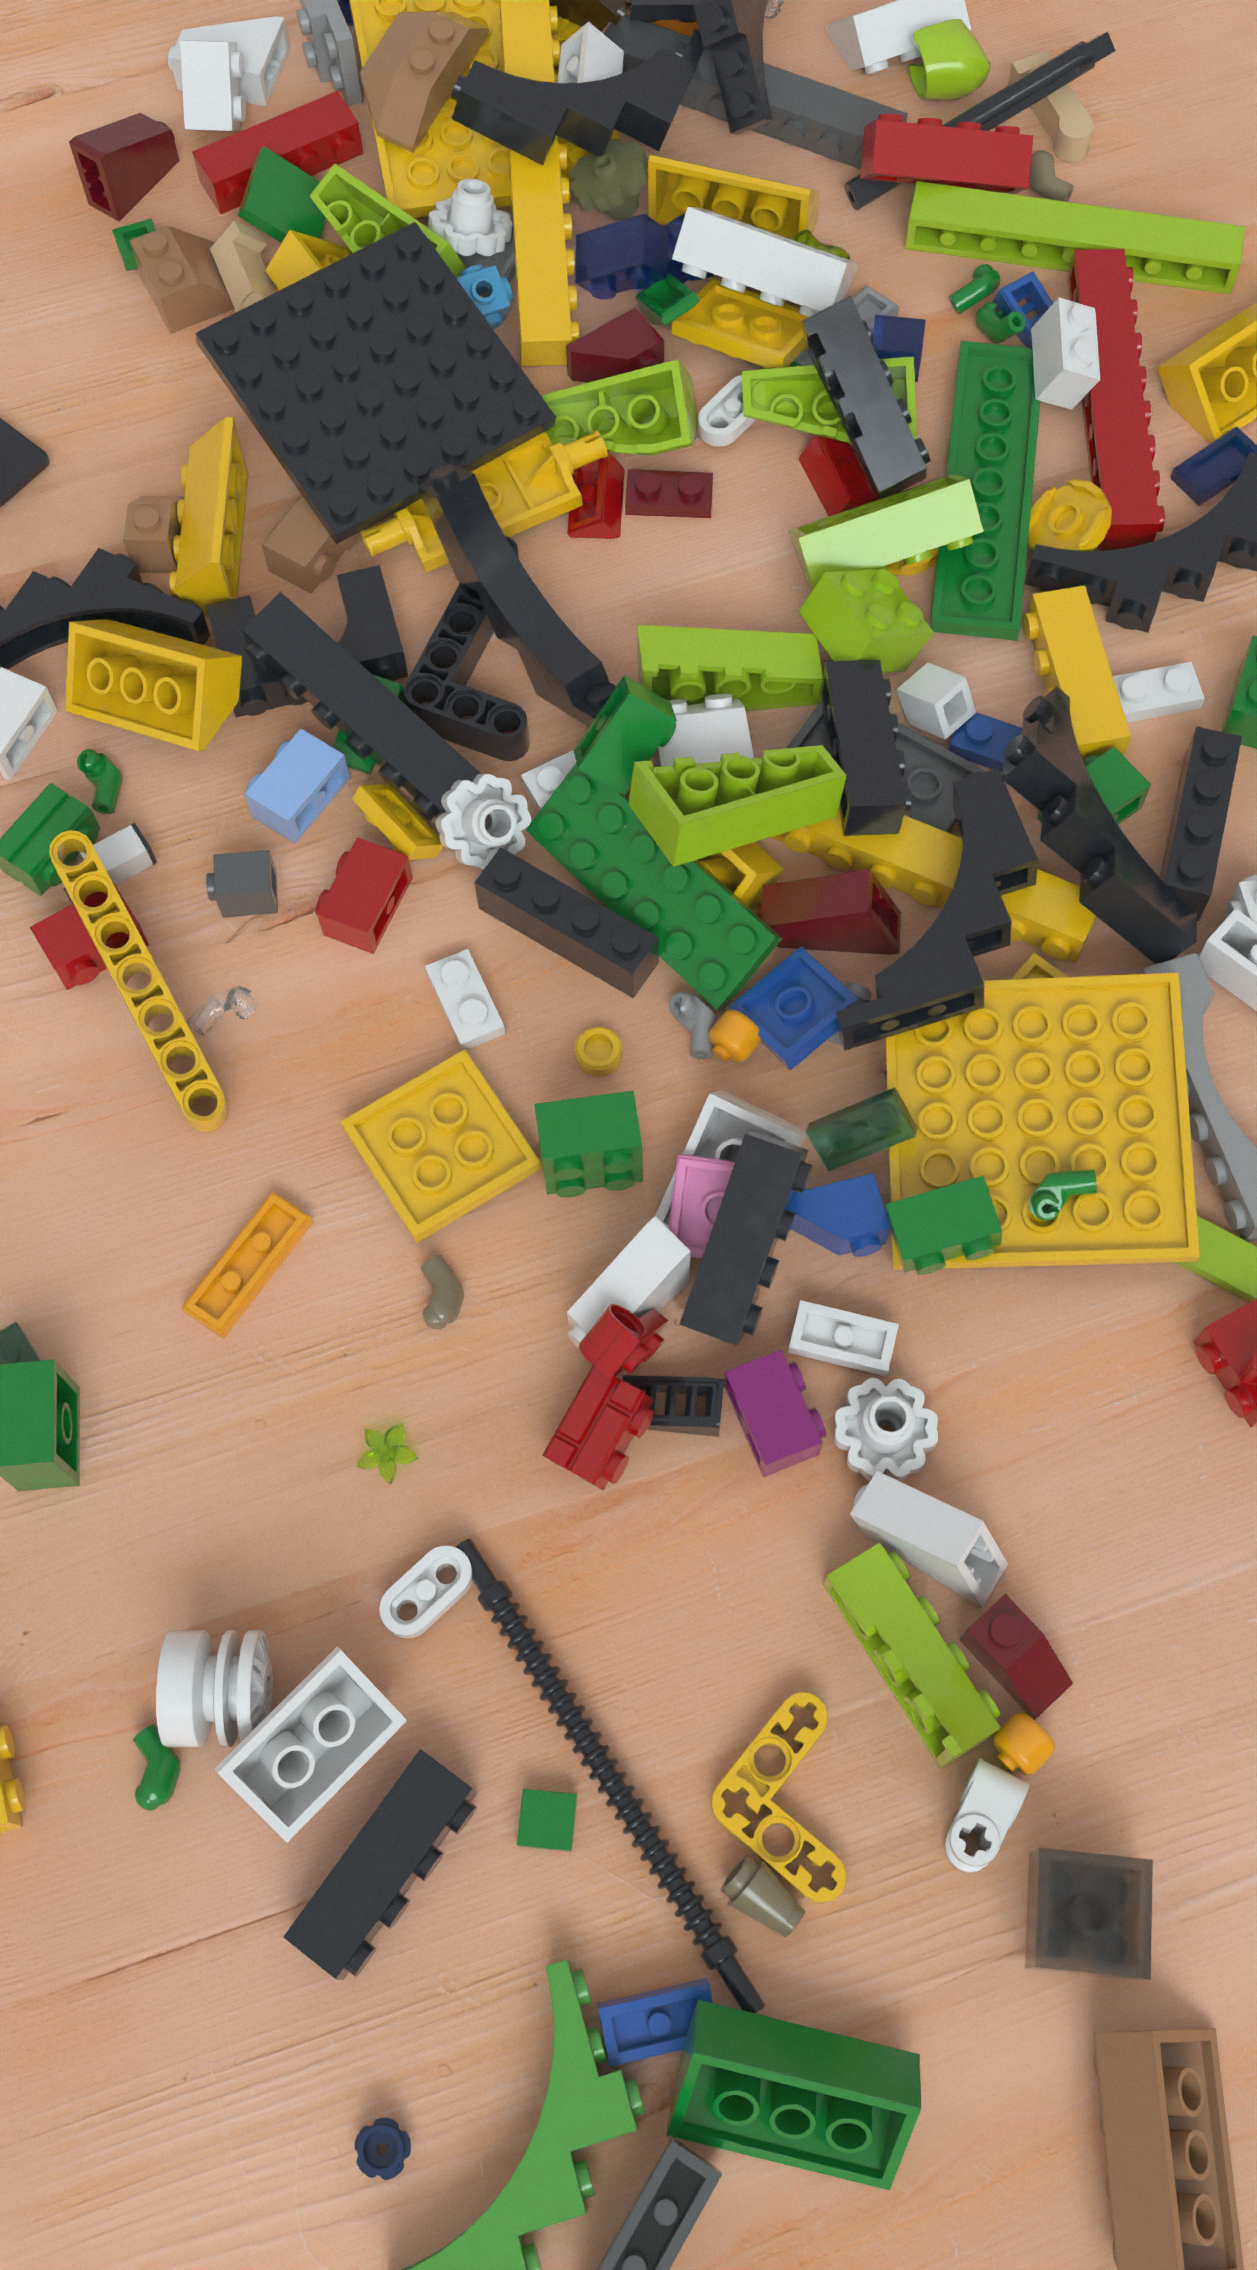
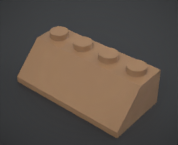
M1216 2029L1094 2032V2067L1099 2080L1102 2110L1100 2128L1105 2140L1108 2171L1106 2190L1111 2202L1114 2231L1113 2258L1117 2270H1244Z

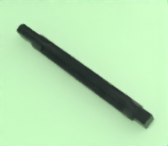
M1108 31L1088 42H1079L942 126L956 128L959 122H977L981 124V130L990 131L1092 70L1096 62L1115 52L1116 50ZM858 175L845 183L844 189L853 208L859 210L902 183L863 180Z

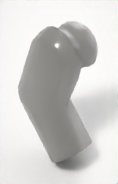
M687 992L674 994L669 1001V1010L675 1019L691 1033L690 1055L697 1059L712 1058L714 1045L709 1040L708 1033L716 1023L714 1012L693 994Z

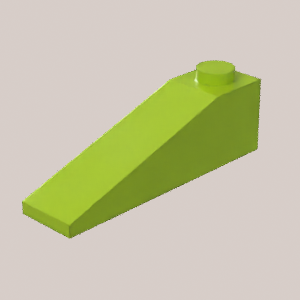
M914 356L883 359L893 379V384L890 386L897 400L903 399L909 411L912 423L908 424L914 440H916L917 416ZM814 365L742 371L744 417L851 443Z
M679 359L541 395L556 416L555 426L545 431L552 444L561 442L562 445H566L592 434L596 430L600 433L599 438H603L607 451L613 453L654 456L690 447L694 443L698 417L692 377Z

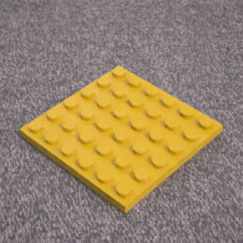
M1179 972L983 981L984 1008L886 1038L891 1202L984 1176L1002 1229L1001 1245L994 1246L995 1251L992 1254L976 1260H966L965 1256H960L945 1261L946 1266L944 1268L1198 1262L1200 1253ZM1087 1169L1095 1170L1096 1194L1070 1196L1058 1216L1053 1220H1040L1031 1213L1029 1208L1030 1196L1048 1173ZM892 1236L893 1270H903Z

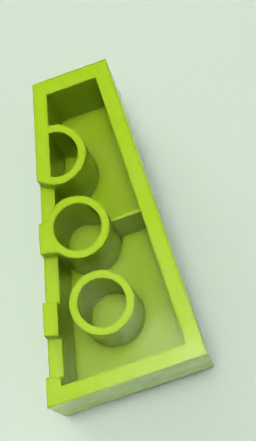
M337 164L332 166L310 194L311 199L352 253L416 222L456 278L460 277V272L466 269L449 242Z
M637 625L639 684L666 700L682 699L687 701V705L705 703V697L710 695L731 694L732 700L739 699L746 712L819 705L821 702L820 688L823 674L817 637L814 634Z
M823 745L764 750L762 758H749L740 756L739 753L721 754L720 761L695 763L693 757L674 758L673 766L653 767L651 760L634 762L628 805L674 867L836 818L847 775Z

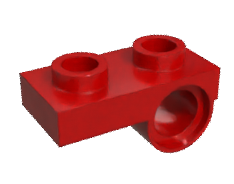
M610 1304L581 1340L579 1349L583 1356L609 1380L624 1369L631 1374L642 1361L646 1363L662 1345L665 1339L659 1333L669 1320L654 1308L638 1318L626 1308L617 1304Z

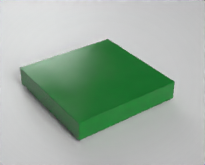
M263 146L256 155L237 216L281 243L289 230L320 239L326 217L310 197V194L320 182Z

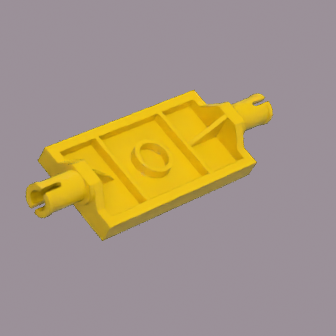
M598 430L566 445H562L561 442L552 444L547 433L544 432L471 471L475 474L488 505L505 536L511 537L583 506L581 493L574 483L572 475H574L575 469L598 459L608 457L605 442L602 437L599 438L600 433ZM422 498L395 512V518L360 531L366 550H369L368 554L371 558L406 542L408 546H412L425 573L450 563Z

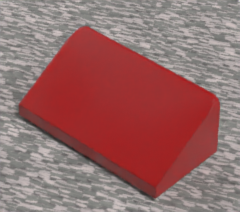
M820 436L812 438L800 455L799 461L828 516L878 500L849 443Z
M607 451L608 457L598 459L574 470L572 477L581 493L583 506L569 511L567 534L571 538L614 539L619 538L621 535L625 472L623 466L609 451Z

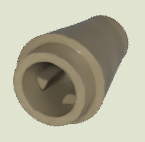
M749 1855L743 1857L721 1887V1891L729 1897L728 1905L770 1929L779 1932L783 1937H787L796 1928L805 1914V1910L797 1904L794 1897L762 1859L756 1862Z

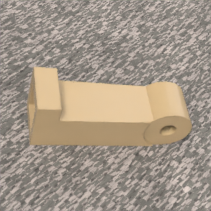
M1046 50L1012 62L1008 85L1053 59L1049 52ZM1068 83L1033 104L1030 108L1053 140L1055 155L1066 162H1077L1084 159L1088 154V143L1092 136L1094 124Z
M234 220L213 244L210 251L235 311L238 312L272 295L275 291L265 271L266 268L260 252L267 246L263 233Z

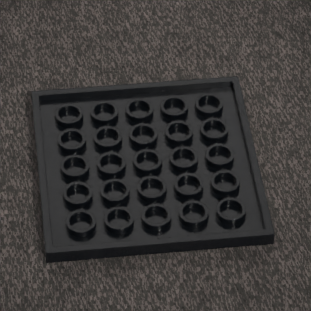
M416 222L195 333L199 348L336 544L421 499L417 486L430 479V473L436 468L443 465L456 464L471 472L555 426L556 416Z

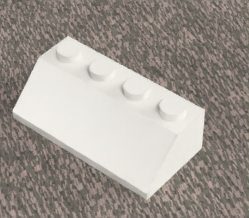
M687 207L672 259L683 263L681 271L703 279H705L707 272L722 277L720 285L744 293L746 286L761 291L759 299L783 307L785 300L801 305L798 313L807 317L843 300L859 263L713 211L695 207Z

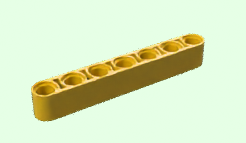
M70 830L60 833L50 844L49 854L51 861L186 1121L199 1132L217 1130L224 1124L228 1115V1107L223 1091L92 842L79 831ZM79 851L86 854L84 861L79 865L67 866L63 864V860L71 852ZM104 892L108 895L105 903L101 906L88 907L84 905L85 899L91 893ZM122 932L129 935L128 942L121 948L113 949L105 946L108 937L113 933ZM146 973L151 976L149 985L144 989L132 990L127 987L128 980L134 974ZM167 1014L173 1017V1023L166 1031L154 1032L148 1028L149 1022L156 1015ZM187 1055L195 1059V1065L188 1073L176 1074L170 1070L172 1061L178 1056ZM201 1097H211L218 1103L217 1108L212 1114L203 1117L197 1116L192 1112L194 1102Z

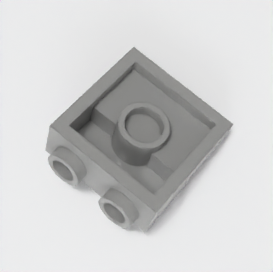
M300 0L302 9L296 10V15L302 35H306L308 42L302 43L308 67L316 68L321 83L331 81L335 92L341 90L347 106L363 103L353 38L338 1Z

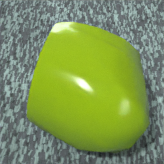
M951 19L930 25L913 33V43L917 46L923 63L919 65L909 64L908 71L913 87L922 100H957L970 95L986 81L991 70V63L978 40L961 19Z

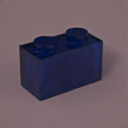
M645 213L576 235L575 283L590 292L597 299H611L616 296V293L630 289H646L650 287L651 283L667 279L668 230Z

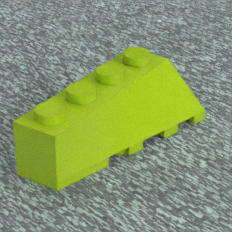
M879 1542L829 1573L825 1578L823 1586L937 1765L942 1769L999 1731L1001 1727L996 1719L1000 1717V1712L989 1693L984 1688L977 1691L965 1672L970 1670V1667L959 1647L954 1642L946 1644L935 1627L940 1623L939 1618L929 1601L924 1596L915 1597L906 1583L910 1575L901 1558L895 1551L887 1554Z

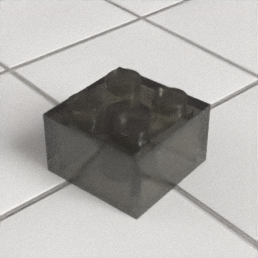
M1040 1847L1029 1852L1025 1969L1132 1981L1151 1980L1153 1860Z

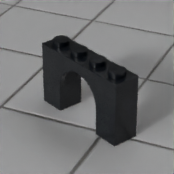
M380 565L337 575L347 616L346 629L338 644L373 675L393 682L397 679L408 677L404 651ZM250 595L207 605L217 649L242 655L239 702L233 709L236 718L245 715L255 716L264 713L266 710L287 705H302L308 702L303 696L298 700L292 697L279 683L278 679L281 676L270 666L262 669L246 653L245 649L248 646L242 629L256 616Z

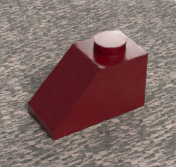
M633 308L566 346L567 375L572 381L589 383L664 363V339L636 308Z
M1006 1593L978 1618L959 1639L1034 1720L1073 1684L1045 1635Z

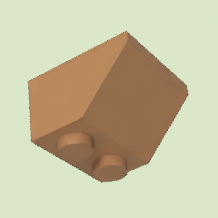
M170 226L130 240L140 277L170 334L235 309L210 251L214 244L213 241Z

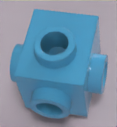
M478 264L461 271L460 277L456 279L492 329L501 326L507 317L510 303L513 302V294L507 278H500L496 265L484 269L482 264ZM486 291L488 297L482 298L478 294Z

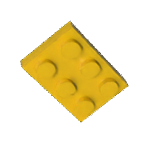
M712 278L697 294L700 302L672 322V335L686 339L692 344L703 345L723 352L729 357L752 362L762 366L764 369L789 367L805 349L802 321L809 317L798 313L800 309L786 303H784L783 307L759 299L760 294L745 290L744 293L720 285L721 281Z

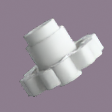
M464 179L457 184V189L452 193V197L437 202L436 210L429 212L428 228L449 242L454 251L460 255L471 256L477 252L483 256H491L505 250V243L511 241L513 223L510 220L509 213L496 210V205L493 203L494 199L490 194V187L487 183L477 179Z
M478 774L473 782L457 780L452 785L451 790L443 794L441 803L446 812L437 818L436 827L440 833L442 846L456 849V859L459 863L485 869L500 848L507 850L515 856L516 853L524 848L525 838L521 831L530 825L531 816L527 810V800L525 797L511 794L512 787L509 780L497 778L491 774Z
M869 1378L862 1385L854 1386L849 1390L846 1399L847 1406L837 1410L834 1417V1444L842 1450L849 1451L846 1462L850 1470L861 1473L867 1480H871L875 1472L879 1471L883 1474L886 1473L893 1479L903 1481L910 1474L918 1473L923 1469L926 1461L925 1453L933 1450L938 1441V1431L936 1429L938 1417L934 1411L922 1408L925 1396L920 1389L913 1386L910 1387L909 1383L900 1378L891 1381L887 1387L879 1379ZM879 1425H887L892 1428L893 1432L885 1431Z

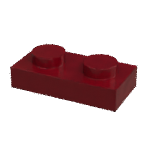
M628 469L625 514L711 518L713 473Z

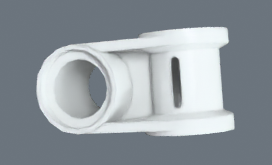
M980 1758L959 1801L961 1803L944 1843L945 1854L949 1862L958 1870L967 1873L980 1871L994 1859L1008 1829L1011 1828L1030 1786L1029 1783ZM971 1831L976 1832L980 1836L978 1845L985 1849V1851L978 1850L973 1856H969L964 1852L966 1842L959 1838V1836L966 1838Z

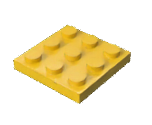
M465 1049L340 1121L342 1129L416 1244L542 1169L540 1160Z

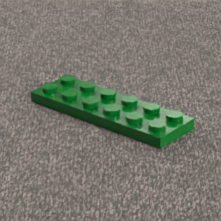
M576 763L526 828V831L611 911L659 937V956L716 1010L724 1011L783 938L698 860L673 867L628 805L629 797L578 770Z

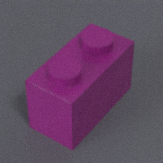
M779 1350L725 1372L724 1388L763 1477L820 1455L823 1444L821 1438L826 1436L825 1426L817 1409L814 1407L808 1410L801 1394L802 1391L806 1390V1385L795 1361L788 1364L783 1351Z

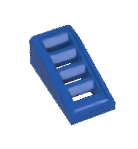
M1034 271L999 289L993 300V303L998 304L995 307L996 311L1003 310V317L1013 311L1020 312L1023 315L1025 327L1016 336L1026 347L1032 348L1031 328L1053 304ZM1025 299L1028 304L1020 307L1017 302ZM1035 311L1037 316L1028 320L1025 315Z

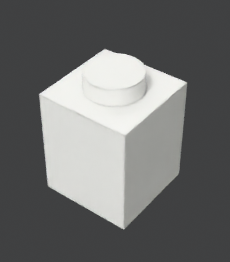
M928 662L897 688L907 723L945 740L976 713L966 677Z

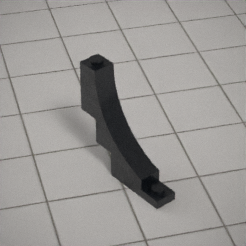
M694 30L688 45L680 42L676 53L662 47L651 58L631 70L606 79L583 83H552L526 79L496 70L475 60L467 76L459 74L450 98L456 101L452 120L541 165L544 164L556 136L599 157L604 154L615 129L660 151L704 51L700 31Z
M448 464L436 468L430 473V479L418 485L417 488L457 581L478 592L496 637L518 650L536 695L589 727L616 688L614 684L610 683L602 661L573 634L534 584L495 519L475 474L456 464Z
M999 768L984 773L974 772L965 776L962 780L953 782V809L960 827L963 845L960 868L954 887L944 908L918 942L897 961L875 975L877 999L872 1001H855L844 1010L836 1012L838 1034L844 1051L984 1008V982L974 956L1010 946L1011 919L1001 895L1036 885L1037 856L1006 784L1002 780Z

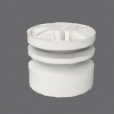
M206 1630L170 1631L165 1636L161 1648L156 1686V1717L158 1734L162 1745L165 1747H203L207 1741L212 1722L215 1723L216 1734L221 1746L232 1747L236 1742L238 1734L242 1742L270 1714L273 1670L269 1658L266 1634L262 1630H248L241 1644L239 1634L235 1630H227L222 1636L218 1653L215 1655L210 1634Z

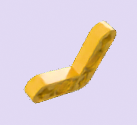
M799 1692L791 1695L783 1702L717 1785L712 1795L711 1809L714 1818L724 1829L760 1860L762 1859L768 1867L804 1898L813 1903L825 1904L836 1899L846 1885L847 1873L844 1864L832 1851L771 1800L821 1737L827 1725L828 1713L824 1703L811 1693ZM808 1705L815 1711L812 1721L817 1727L813 1731L808 1727H803L794 1737L792 1742L802 1746L796 1754L786 1740L771 1734V1731L775 1726H778L781 1732L785 1734L794 1720V1716L789 1710L793 1706L798 1710H803ZM763 1746H775L784 1755L785 1767L776 1776H764L755 1767L754 1755ZM740 1790L746 1792L748 1797L745 1806L756 1816L761 1806L771 1813L758 1824L753 1838H749L742 1831L751 1824L744 1816L736 1813L729 1818L723 1813L726 1802L721 1796L726 1791L732 1795L737 1794ZM771 1825H784L792 1832L794 1845L792 1850L785 1856H773L763 1846V1833ZM804 1842L814 1850L805 1857L809 1862L818 1868L826 1862L834 1869L830 1875L831 1880L835 1883L832 1891L825 1887L820 1888L817 1892L813 1891L808 1886L812 1876L801 1865L798 1866L795 1875H792L785 1868V1866L798 1857Z

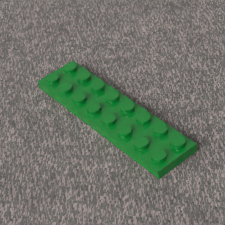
M961 341L946 476L956 474L970 479L984 532L973 535V543L958 549L948 550L946 545L938 547L930 628L933 632L1018 640L1021 625L1040 401L1035 400L1032 348Z

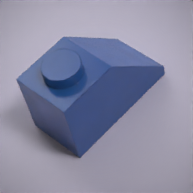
M874 1173L807 1189L802 1194L794 1192L788 1210L796 1213L791 1230L839 1256L853 1253L855 1257H862L879 1251L882 1245L887 1243L891 1229Z

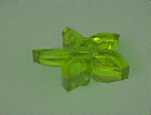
M400 1423L390 1427L385 1432V1436L376 1430L365 1429V1441L373 1450L362 1455L357 1467L372 1469L379 1465L381 1476L391 1485L397 1471L396 1463L405 1465L418 1459L417 1455L408 1446L403 1445L405 1440L404 1425Z

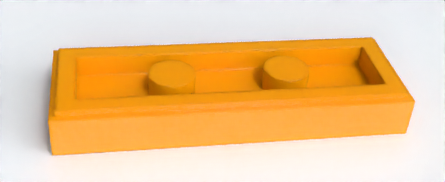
M272 1191L181 1308L184 1313L224 1339L314 1223L311 1216Z

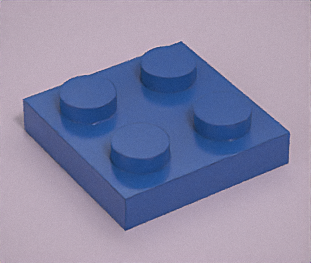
M801 946L729 1007L731 1010H737L750 1018L759 1027L758 1035L761 1043L789 1070H792L838 1031L836 1012L844 1010L855 1001H859V998Z

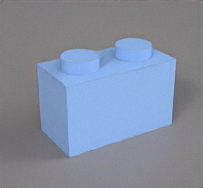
M300 729L291 740L282 743L276 752L275 759L264 772L256 774L250 781L245 797L252 817L296 844L349 781L350 775L345 756L315 736Z

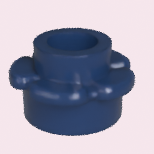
M379 2118L374 2121L372 2126L363 2127L355 2140V2150L358 2154L357 2165L361 2172L370 2178H374L376 2175L381 2176L384 2180L396 2177L404 2169L403 2162L411 2153V2141L408 2133L401 2131L399 2124L390 2118ZM380 2143H385L388 2146V2152L385 2155L378 2153L377 2148Z

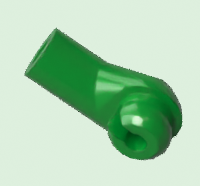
M983 264L977 267L972 275L974 280L949 296V300L958 314L993 294L999 288L1000 275L997 271L993 270L991 265Z
M986 303L982 309L977 311L975 321L977 328L991 341L1002 343L1024 330L1025 319L1020 312L1013 311L1003 317L1002 309L998 312L994 311L998 305L997 303Z
M93 749L84 750L78 756L77 766L96 787L92 808L102 814H112L115 811L122 783L121 771L103 753H97Z
M1087 1169L1048 1173L1030 1196L1029 1208L1031 1213L1040 1220H1053L1058 1216L1070 1196L1096 1194L1095 1170Z
M152 1724L133 1738V1742L147 1761L141 1784L135 1790V1800L141 1808L149 1811L156 1810L160 1805L166 1804L174 1794L181 1770L179 1758L171 1747L162 1745L158 1734V1727L156 1724Z

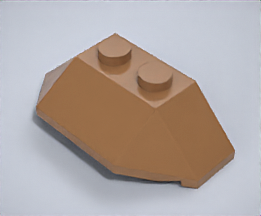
M455 12L398 13L360 71V78L374 120L377 136L414 153L451 95L459 74L465 73L489 35V28Z

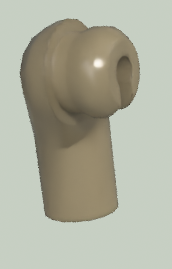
M1043 150L1036 151L1031 157L1029 180L1032 190L1052 200L1068 202L1074 185L1055 176V162L1052 154Z
M436 1255L421 1266V1271L434 1288L429 1302L430 1305L426 1306L423 1310V1319L430 1328L440 1330L447 1323H453L458 1317L464 1299V1289L443 1257Z

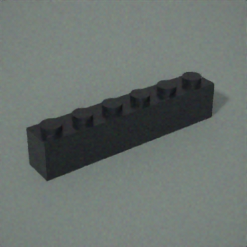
M281 591L242 629L248 646L245 649L248 656L262 669L270 666L281 676L278 679L279 683L292 697L298 700L303 696L314 706L311 710L312 713L325 727L331 730L336 726L347 736L345 743L359 758L365 760L369 756L381 767L378 773L392 788L398 790L402 786L414 797L411 801L413 806L428 820L431 821L434 817L438 818L446 812L441 803V798L444 793L451 790L452 785L457 780L473 782L474 778L481 774Z

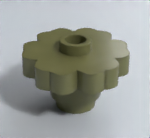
M615 139L608 143L603 155L598 157L592 154L581 157L577 161L576 166L570 171L572 182L569 185V191L575 203L584 211L595 207L598 212H604L614 220H622L634 214L639 207V192L648 181V173L646 171L648 168V157L644 148L639 146L636 141H630L623 145L621 140Z

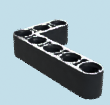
M505 536L519 559L517 544L513 539ZM460 582L405 684L406 704L409 709L444 740L499 760L515 761L527 753L530 745L525 711L515 703L466 686L494 630L481 599H479L478 592ZM432 701L428 704H421L422 702ZM464 716H473L472 718L462 719ZM508 730L515 731V732L509 733V734H504V733H502V732L508 731Z

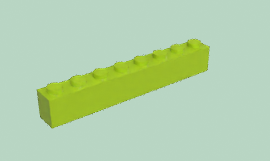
M916 181L905 249L1070 272L1074 250L1125 249L1126 265L1133 268V281L1231 295L1241 265L1245 226Z

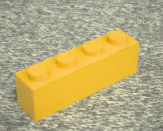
M1078 586L1033 594L1028 613L1023 614L1022 625L1026 640H1032L1034 645L1033 665L1036 676L1043 677L1046 687L1044 697L1056 686L1070 697L1072 728L1083 762L1093 754L1101 756L1112 747H1115L1124 756L1131 734L1086 587Z

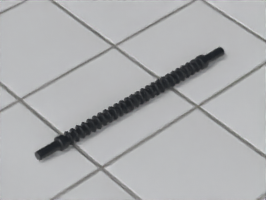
M471 1538L461 1542L456 1548L463 1551L470 1561L472 1580L480 1591L478 1596L479 1603L486 1612H493L492 1623L501 1624L500 1636H508L510 1638L507 1647L509 1649L516 1648L518 1654L515 1660L517 1662H525L526 1667L523 1673L534 1676V1680L531 1683L532 1687H540L542 1689L539 1698L542 1701L548 1700L551 1706L548 1708V1713H556L559 1719L556 1722V1726H564L567 1729L564 1738L565 1740L573 1739L576 1745L572 1749L573 1753H582L584 1759L581 1761V1766L591 1767L590 1780H599L601 1785L598 1787V1793L603 1794L606 1792L609 1796L606 1806H615L618 1811L614 1816L615 1820L623 1819L626 1824L623 1833H631L635 1838L631 1844L632 1847H640L643 1851L640 1860L642 1862L648 1860L651 1863L652 1867L649 1870V1874H657L661 1880L657 1887L668 1890L669 1895L666 1898V1902H675L678 1909L675 1911V1916H683L687 1921L684 1925V1930H692L695 1933L696 1937L692 1943L694 1945L701 1944L704 1951L701 1953V1958L709 1970L716 1969L742 2011L758 2012L766 2005L734 1956L738 1951L734 1942L728 1935L722 1937L719 1932L722 1928L720 1922L713 1923L710 1916L713 1914V1909L708 1908L705 1910L701 1903L704 1900V1895H695L693 1892V1888L696 1885L695 1881H687L684 1877L687 1868L684 1866L679 1868L676 1865L675 1861L678 1858V1854H670L667 1851L666 1847L670 1842L668 1839L661 1840L658 1833L661 1831V1827L650 1824L649 1820L652 1818V1813H644L641 1809L644 1800L633 1797L632 1793L635 1791V1786H627L624 1782L627 1773L624 1771L618 1772L615 1768L618 1764V1759H610L607 1753L610 1750V1746H602L598 1740L602 1736L601 1732L593 1733L590 1728L593 1720L591 1718H583L582 1713L585 1711V1707L583 1705H575L574 1700L577 1694L575 1692L568 1693L566 1691L569 1683L568 1680H560L557 1676L560 1672V1667H552L549 1663L552 1655L550 1653H542L541 1649L544 1646V1642L534 1640L533 1636L536 1633V1629L533 1627L527 1628L525 1623L528 1617L526 1615L519 1616L517 1613L520 1604L510 1601L513 1593L507 1583L496 1579Z

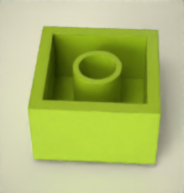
M886 568L825 572L798 611L833 661L880 660L882 674L906 671L934 634L933 630L924 620L922 611L909 600L899 586L896 576Z

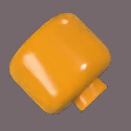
M727 1010L708 1033L709 1040L714 1045L712 1053L723 1062H727L729 1059L736 1063H743L761 1043L758 1035L759 1027L750 1018L737 1010Z
M1022 1712L1014 1714L996 1732L993 1738L994 1745L1000 1752L996 1756L998 1762L1010 1773L1017 1769L1027 1776L1037 1772L1054 1754L1056 1748L1054 1741L1045 1729L1032 1717Z

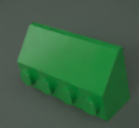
M698 2000L682 2051L666 2135L890 2190L921 2111L920 2054Z

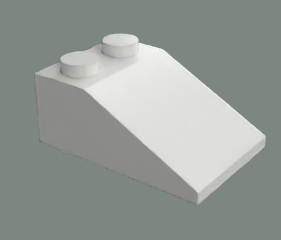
M720 1090L709 1093L683 1154L736 1161L744 1135L750 1130L799 1147L802 1146L808 1130ZM675 1173L656 1213V1217L668 1229Z

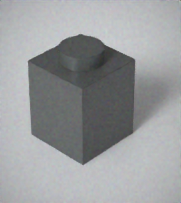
M269 850L213 855L214 873H207L206 875L207 893L210 901L217 902L223 918L278 913L277 871Z

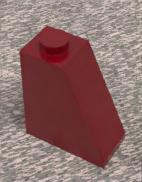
M142 113L80 134L69 141L88 204L119 222L180 161L172 129L165 123L155 121Z
M870 869L763 885L762 904H759L757 907V915L783 938L777 945L778 948L798 949L802 946L806 950L884 955L900 954L901 911Z

